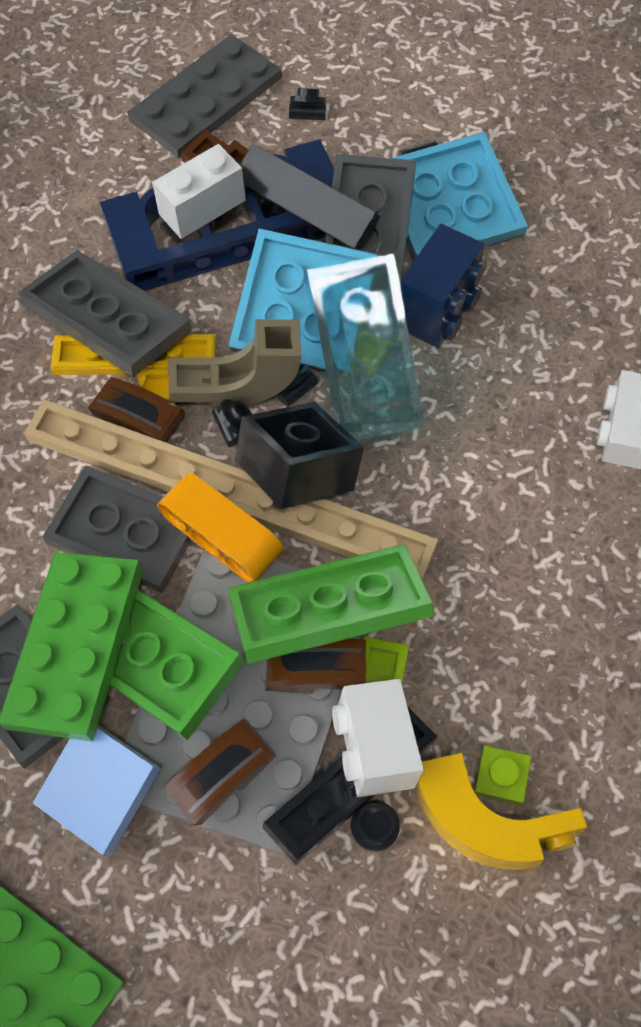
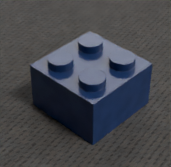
M440 223L399 281L397 329L438 349L446 337L453 339L462 324V313L466 308L472 310L481 296L482 288L478 286V283L486 268V263L482 261L485 243Z

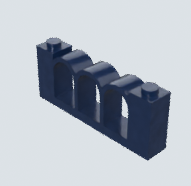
M321 139L284 149L285 156L272 154L332 188L334 167ZM244 186L246 201L241 204L245 208L251 223L214 234L211 233L207 223L197 229L200 238L159 250L151 230L152 224L161 217L158 212L153 188L149 189L141 199L136 191L100 202L106 227L124 278L144 291L251 260L258 229L314 241L325 238L326 233L290 212L264 218L255 197V192Z

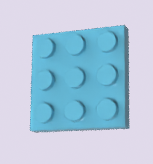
M485 132L392 158L416 161L407 245L414 260L440 223L485 243L484 247L525 235L528 225Z
M258 229L228 346L236 351L246 348L253 340L256 319L299 320L300 364H307L309 368L348 377L378 261L377 254Z

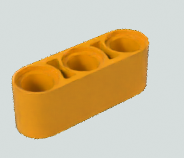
M186 473L157 503V508L174 527L248 583L257 581L284 551L282 543L270 530L193 473Z

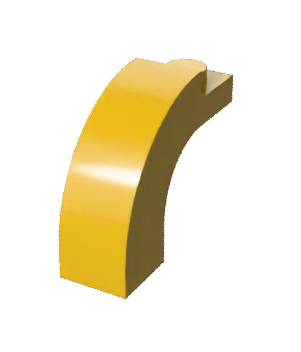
M462 753L422 762L424 771L415 788L427 819L437 833L451 847L476 862L508 870L537 868L544 861L541 845H546L547 852H557L571 848L576 845L575 837H579L587 828L581 808L529 820L508 819L492 812L476 796L469 780Z

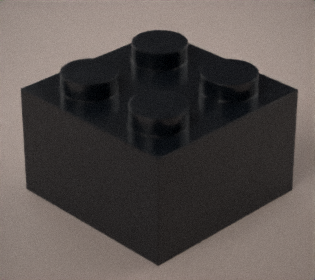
M314 401L242 416L235 461L282 510L354 491L364 447Z

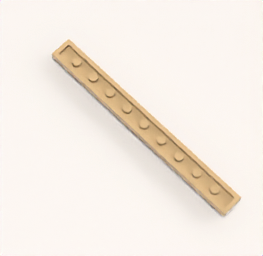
M43 399L24 432L28 442L169 492L186 473H193L267 529L347 558L405 544L422 581H424L437 548L438 539L326 499L281 510L246 471L45 399Z

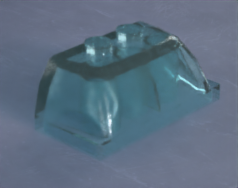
M394 254L307 270L335 421L356 440L424 428L425 421Z

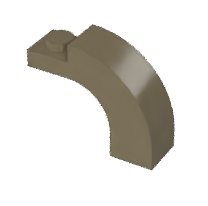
M256 319L254 337L251 343L243 350L229 356L217 358H168L169 401L210 402V408L214 409L225 399L240 401L246 406H250L277 395L291 384L300 367L301 343L299 320Z

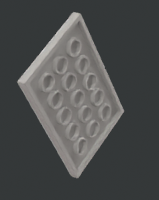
M203 549L177 614L232 648L246 660L227 588L248 582L241 579ZM274 561L258 580L301 569ZM362 635L348 639H361ZM246 660L245 664L188 740L139 707L124 743L161 767L139 807L192 824L164 787L216 739L242 719H246L277 756L243 790H236L202 825L195 826L288 857L264 831L263 823L314 780L333 724L332 708L334 705H338L342 690L315 688L312 694L265 691L266 660L250 664Z

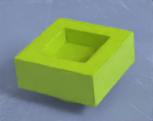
M364 636L363 639L366 640V683L400 679L402 684L409 645Z
M484 745L475 786L476 796L522 806L525 798L531 756Z

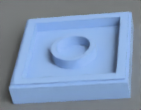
M98 725L93 742L69 739L33 804L100 854L111 856L161 767Z

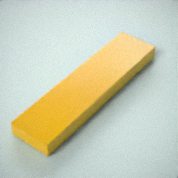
M187 334L145 369H167L168 358H216V334ZM55 335L51 362V372L53 375H129L70 335Z

